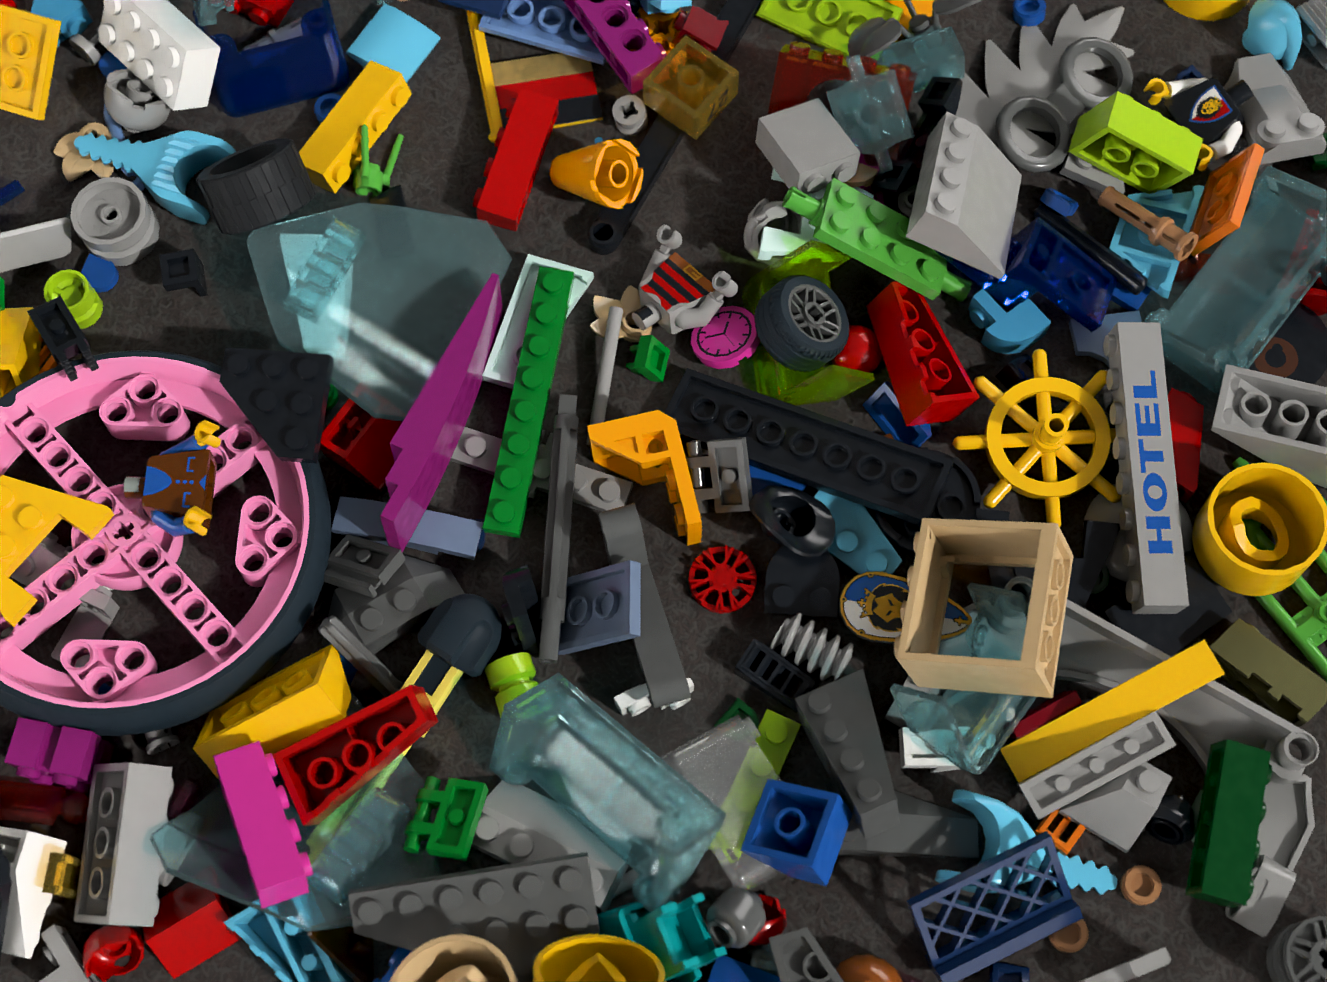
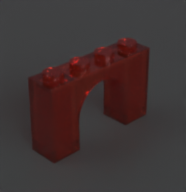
M793 41L790 42V45L785 44L779 52L768 115L808 102L811 90L824 81L833 79L849 81L863 91L871 109L870 124L863 153L897 160L918 73L911 72V68L903 64L894 63L890 67L879 65L877 60L871 57L858 56L857 59L843 57L844 53L835 49H824L823 52L812 50L809 44Z

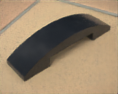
M938 76L931 78L917 103L923 110V114L897 160L886 159L870 186L874 191L901 194L918 181L928 136L946 112L954 115L957 113L963 84L960 78Z

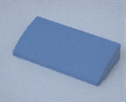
M509 0L500 20L483 15L478 26L480 31L604 65L607 61L563 0Z

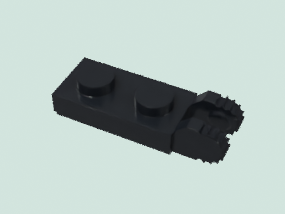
M61 296L27 311L56 363L61 364L71 382L78 379L74 365L69 362V358L81 353L87 368H90L91 371L99 368L89 350L91 347Z

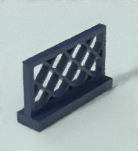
M1047 831L906 900L926 951V955H924L926 961L940 982H958L1083 918L1079 905L1072 899L1052 836ZM1044 847L1046 854L1040 867L1036 868L1026 865L1031 854ZM1005 866L1013 868L1004 886L992 882L997 870ZM1022 872L1035 875L1027 893L1015 889ZM1045 879L1056 882L1058 889L1042 897L1037 896ZM969 884L978 886L970 903L957 899L963 887ZM988 889L1000 893L993 910L980 906ZM1011 896L1023 900L1020 908L1008 914L1003 913ZM935 901L942 903L935 920L923 917L921 908ZM953 907L966 910L958 927L945 924ZM976 914L989 917L984 926L974 931H969V927ZM941 931L954 935L950 943L935 949L934 945Z

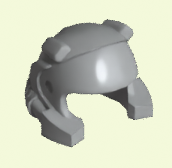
M764 198L748 215V222L743 234L745 248L756 261L777 267L789 266L798 259H787V255L772 256L771 260L758 259L761 235L764 226L799 234L801 215L782 207L784 201L769 202L768 199ZM810 254L801 255L802 260H805Z

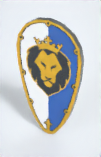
M865 572L855 576L844 587L839 600L840 615L846 627L857 637L870 642L894 644L896 637L901 636L903 625L901 621V606L903 601H907L909 593L907 579L885 572ZM949 597L941 641L956 638L968 632L972 626L971 616Z

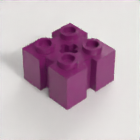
M18 717L4 763L17 768L16 775L29 778V781L32 783L52 786L54 782L65 785V788L68 790L88 794L92 784L94 764H109L115 745L107 740H102V737L92 731L67 726L60 728L46 722Z

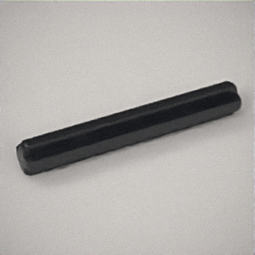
M1044 203L1036 208L1033 213V219L1132 294L1139 295L1145 289L1148 279L1062 214Z

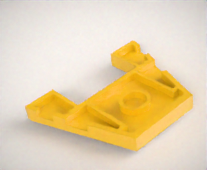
M5 475L0 476V612L10 625L15 627L38 601L33 595L9 578L62 519L92 540L115 515L109 507Z

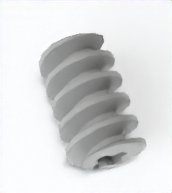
M800 612L791 619L786 618L776 633L770 648L775 650L782 644L781 656L783 658H787L795 652L794 664L797 666L808 660L807 672L813 673L821 667L820 680L822 681L827 680L831 675H834L833 681L840 679L852 658L854 644L850 642L843 649H840L841 636L839 635L828 642L826 640L828 629L824 627L817 634L813 633L815 625L813 620L809 621L805 626H801L802 613Z

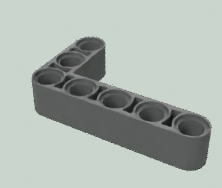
M635 503L600 512L598 517L609 566L628 560L641 563L640 637L632 638L653 707L655 709L689 699L691 694L649 566L643 530Z

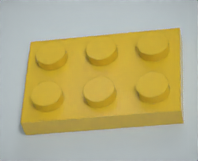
M0 4V109L32 119L44 120L61 26L60 20Z

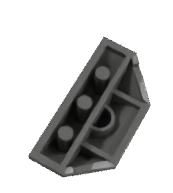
M404 555L406 560L385 586L379 585L375 590L377 592L375 598L341 587L335 589L328 618L332 615L336 616L375 654L424 626L432 612L443 601L459 594H465L449 568ZM323 637L322 644L325 648L330 643Z

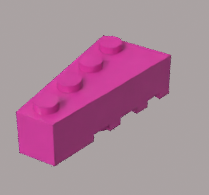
M260 741L214 755L222 795L225 803H227L229 815L236 830L243 856L246 855L247 867L261 908L263 909L308 893L307 877L313 875L312 867L307 853L299 854L295 843L301 841L300 833L295 819L287 820L284 809L290 807L283 785L275 787L272 777L277 776L278 771L272 753L264 755Z

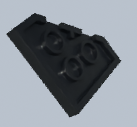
M226 347L219 382L271 450L281 461L317 464L334 358L329 354Z

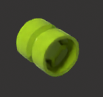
M71 269L61 270L47 280L44 287L46 302L61 296L80 329L94 325L101 317L103 302L83 274Z
M529 653L511 654L493 661L484 668L490 689L499 692L495 696V704L502 720L521 717L537 711L546 705L547 701L542 687L538 685L537 681H532L536 676V670Z

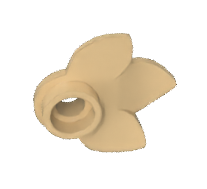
M89 123L79 132L69 133L58 141L54 154L64 158L62 170L69 182L81 177L90 169L101 179L111 176L114 170L113 163L105 165L102 163V158L93 161L90 154L82 157L79 150L74 146V140L78 136H85L89 133L97 134L96 138L104 135L107 140H111V133L103 124Z
M628 286L622 295L621 301L594 296L593 310L598 319L590 325V328L602 338L605 337L610 306L623 308L619 338H624L630 342H639L641 335L651 334L652 325L644 331L640 328L630 327L631 325H636L632 318V313L641 308L639 290L633 286Z

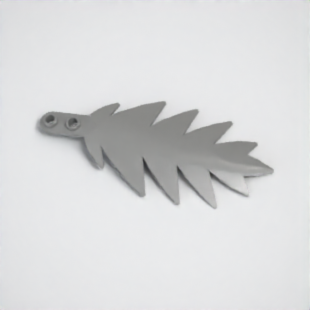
M1071 4L1060 20L1052 47L1037 25L1031 27L1022 26L1019 45L1020 70L992 40H987L984 59L985 84L988 97L961 67H956L953 78H960L963 82L956 116L978 125L999 149L994 131L996 118L1004 105L1017 97L1035 96L1046 99L1061 85L1058 73L1059 62L1068 45L1080 38L1097 37L1111 41L1118 29L1124 7L1119 6L1084 21L1077 6ZM1113 43L1123 51L1127 59L1134 55L1133 49ZM1093 52L1082 53L1077 56L1073 70L1077 82L1085 91L1095 96L1104 97L1112 95L1117 87L1085 73L1113 66L1108 59ZM1031 111L1019 112L1014 115L1011 120L1010 132L1012 140L1018 149L1033 157H1045L1051 154L1055 146L1029 131L1055 133L1049 121L1040 114ZM1080 114L1069 123L1071 134H1074L1078 118L1081 116ZM918 181L908 190L898 195V208L907 217L911 216L913 204L908 199L911 196H915Z

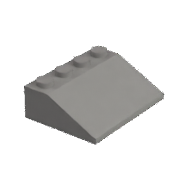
M946 112L928 136L906 237L1002 279L1006 269L1022 175L978 125Z

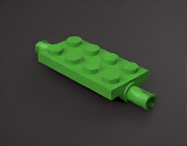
M833 178L827 184L824 196L819 200L796 189L794 186L790 187L787 191L782 207L788 208L808 219V224L815 227L813 237L931 300H934L941 294V291L956 298L959 302H962L968 296L972 283L947 270V255L906 237L909 218L836 178Z

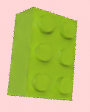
M1117 91L1078 118L1068 152L1124 181L1139 191L1152 194L1159 190H1166L1194 173L1203 138L1192 133L1188 128L1165 118L1160 112L1140 104L1131 96Z

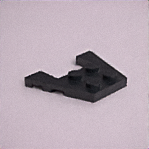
M974 509L975 520L1009 521V511ZM1090 520L1084 521L1081 557L1073 558L1068 600L1083 608L1085 607L1119 533V524ZM987 565L988 579L994 603H996L1011 579L1024 576L1033 580L1035 568ZM1010 592L1014 602L1018 604L1027 603V598L1022 592Z

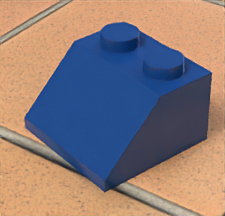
M768 778L740 850L744 854L789 877L827 886L853 814L837 793Z

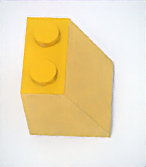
M33 307L5 308V310L0 311V398L39 373L40 356L38 354L41 351V342L39 341V332L27 312L34 309Z

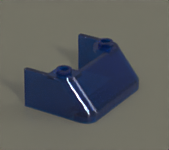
M322 0L323 7L310 10L302 17L301 29L303 36L238 52L237 46L230 36L226 34L210 35L200 10H193L196 26L221 47L213 85L225 114L230 117H243L317 98L324 94L336 93L348 86L350 72L330 0Z

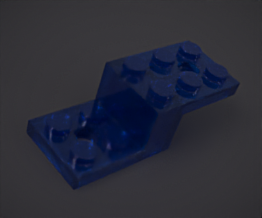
M1040 217L1011 237L1005 274L1002 279L936 251L1010 310L1039 291L1090 332L1101 327L1117 282L1116 277Z

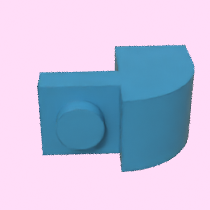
M981 289L972 297L968 308L973 323L981 329L986 328L981 343L990 350L1002 354H1015L1028 349L1046 335L1051 321L1028 297L1006 313L984 289Z

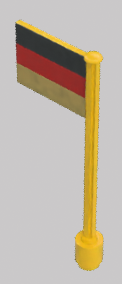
M466 10L490 129L488 139L492 143H495L499 128H506L509 118L505 114L511 97H517L520 87L559 99V114L554 128L603 119L591 61L562 53L490 63L484 31H480L478 28L481 14Z

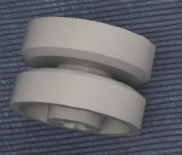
M104 177L85 186L79 191L72 203L70 218L78 236L83 240L91 254L106 261H112L115 266H127L141 261L153 250L158 241L160 226L156 215L142 191L133 182L120 177Z

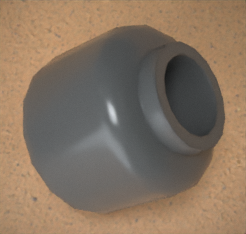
M731 887L709 907L706 915L707 929L711 938L720 946H725V948H742L748 945L764 927L766 922L762 900L751 890Z

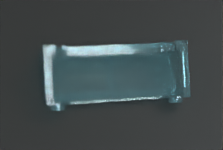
M1269 165L1260 176L1255 178L1250 194L1251 205L1244 213L1240 228L1226 236L1169 311L1165 308H1159L1149 313L1144 321L1160 322L1164 357L1218 395L1226 364L1249 369L1319 278L1321 265L1327 260V190Z
M560 673L555 674L504 704L489 768L503 781L512 785H524L533 780L640 875L633 883V895L650 912L666 905L678 896L722 827L727 814Z

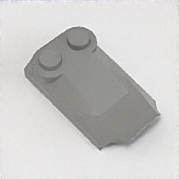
M1271 53L1238 58L1234 63L1233 71L1224 89L1226 91L1243 79L1254 94L1252 98L1240 105L1238 109L1245 121L1242 126V133L1248 146L1257 143L1265 149L1260 165L1324 153L1327 146L1323 137L1325 130L1324 121L1316 114L1310 113L1291 78Z

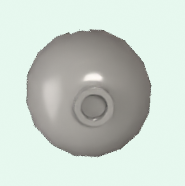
M129 69L116 70L107 76L104 87V103L111 118L123 126L124 129L134 133L149 131L161 126L167 120L171 108Z

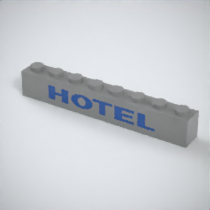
M1117 322L1104 338L1103 351L1105 356H1109L1110 369L1107 372L1106 384L1108 390H1112L1113 399L1109 417L1111 424L1115 425L1116 438L1113 441V456L1115 459H1118L1119 473L1116 477V491L1122 496L1123 507L1119 513V525L1121 530H1125L1126 544L1123 546L1122 559L1124 565L1128 566L1129 580L1126 584V598L1132 604V614H1177L1189 606L1161 325L1160 322Z

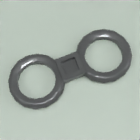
M1097 37L1080 38L1068 45L1060 57L1058 73L1061 85L1046 99L1035 96L1017 97L1005 104L998 114L994 132L997 145L1004 156L1019 169L1033 173L1050 171L1060 165L1069 153L1072 136L1069 123L1083 109L1091 110L1110 97H1099L1089 94L1080 86L1073 70L1075 59L1080 54L1088 52L1104 56L1112 63L1117 72L1118 84L1114 93L1119 91L1129 95L1132 91L1134 76L1130 62L1121 49L1110 41ZM1031 111L1047 119L1053 127L1056 136L1053 152L1045 157H1033L1018 149L1012 140L1010 132L1011 120L1014 115L1019 112Z

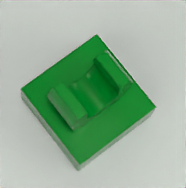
M641 335L639 344L632 345L629 350L636 355L634 363H626V368L637 375L642 374L649 381L663 382L670 350L653 335Z

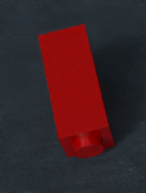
M1172 388L1168 393L1177 492L1178 499L1186 503L1198 487L1204 406L1198 403L1191 394Z

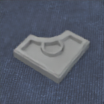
M1166 947L1142 954L1078 982H1125L1170 964L1171 958Z

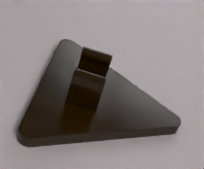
M352 917L312 926L308 929V936L354 982L374 981L373 939L354 933Z

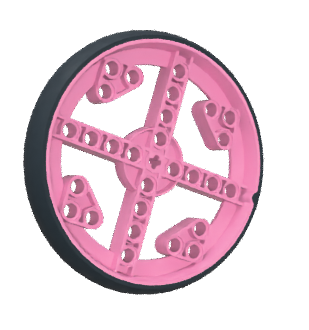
M130 350L93 355L99 366L94 371L87 368L82 358L71 361L78 376V379L72 382L67 377L62 366H56L34 376L0 398V476L4 475L17 457L27 450L65 494L112 507V511L115 514L92 540L72 526L71 544L73 551L24 588L38 600L33 607L38 603H44L40 612L30 614V609L15 627L10 625L0 612V634L4 629L13 627L8 637L0 639V705L26 719L46 722L60 728L67 726L88 730L102 736L148 733L191 721L223 706L263 677L287 652L312 613L324 583V574L328 566L331 544L330 502L319 461H317V464L281 461L219 382L221 366L183 354L164 351ZM155 392L152 397L142 399L145 394ZM99 409L100 418L110 434L117 439L179 441L189 433L191 428L190 421L184 409L206 416L227 428L224 433L218 436L221 439L220 446L216 448L208 446L207 448L211 451L216 463L223 464L216 471L213 498L258 462L262 465L269 479L276 505L269 498L261 495L253 496L245 501L241 509L235 562L240 574L248 585L263 588L255 603L235 627L226 620L176 564L183 547V535L173 537L156 526L143 509L142 499L125 498L124 484L107 487L56 431L55 427L81 414ZM126 414L122 420L114 421L118 415ZM177 416L173 422L164 423L168 417ZM45 434L42 440L33 442L37 436ZM251 442L247 448L237 449L240 443ZM68 458L63 465L55 467L59 460ZM90 483L85 490L77 492V488L80 485ZM264 512L269 513V516L264 521H253L256 515ZM129 534L131 538L126 540L124 537ZM292 538V542L288 546L276 547L280 539ZM105 555L104 560L100 564L91 566L94 558ZM158 557L157 562L153 566L143 567L147 559ZM254 561L264 562L262 567L256 571L247 570L248 566ZM75 579L70 588L61 590V586L65 581ZM176 582L181 583L180 588L176 592L166 593L169 585ZM101 585L121 591H132L149 587L201 645L205 652L180 666L156 674L158 669L157 661L141 642L77 639L67 643L60 654V661L69 673L67 674L39 663L22 652V650L81 604L82 601L79 598L89 590H96ZM197 608L205 609L203 615L198 619H188L193 610ZM228 634L224 644L212 646V641L216 636ZM90 655L86 665L78 668L75 667L77 660L81 656ZM144 657L140 667L129 669V664L134 658ZM113 681V686L109 692L102 695L98 694V690L103 683Z

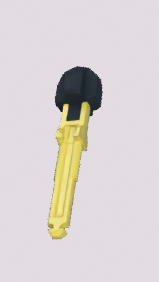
M459 594L443 601L432 612L418 634L419 643L427 650L401 689L409 685L423 687L437 715L462 674L465 673L471 677L480 676L496 652L501 639V619L497 609L486 598L475 594ZM410 747L317 826L305 844L310 848L311 854L308 858L313 876L325 870L319 865L322 860L334 861L376 795L382 792Z

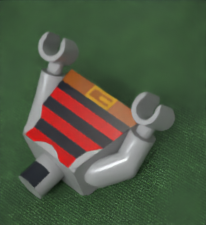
M665 224L660 226L657 231L656 237L661 246L659 249L655 248L638 287L641 308L632 313V318L635 324L643 331L657 322L669 334H676L684 329L706 326L714 315L720 312V307L724 303L723 297H733L736 295L738 285L730 279L731 276L725 271L717 272L712 282H710L679 254L675 252L670 255V249H676L682 244V236L675 230L671 238L667 240L671 233V228Z

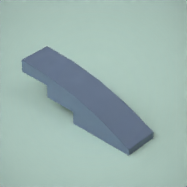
M340 496L331 532L345 536L350 534L388 546L380 518L387 503ZM426 510L406 547L438 555L439 551L474 560L484 522Z

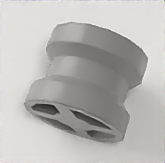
M625 95L616 100L612 113L617 129L627 136H636L643 133L648 126V117L645 104L641 98L635 95ZM633 111L632 114H629L627 116L624 115L625 113Z

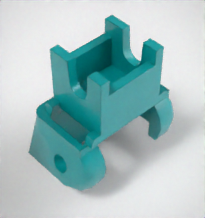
M702 892L690 896L678 904L672 901L663 902L661 895L597 914L600 934L633 941L655 954L664 967L665 981L683 975L672 982H696L702 977L700 967L727 954L725 946L715 948L698 907V904L705 900Z

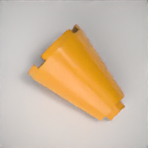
M615 138L556 156L550 166V178L557 188L604 207L620 209L626 203L631 204L636 199L642 186L643 168L638 167L636 157H640L638 150L629 141Z

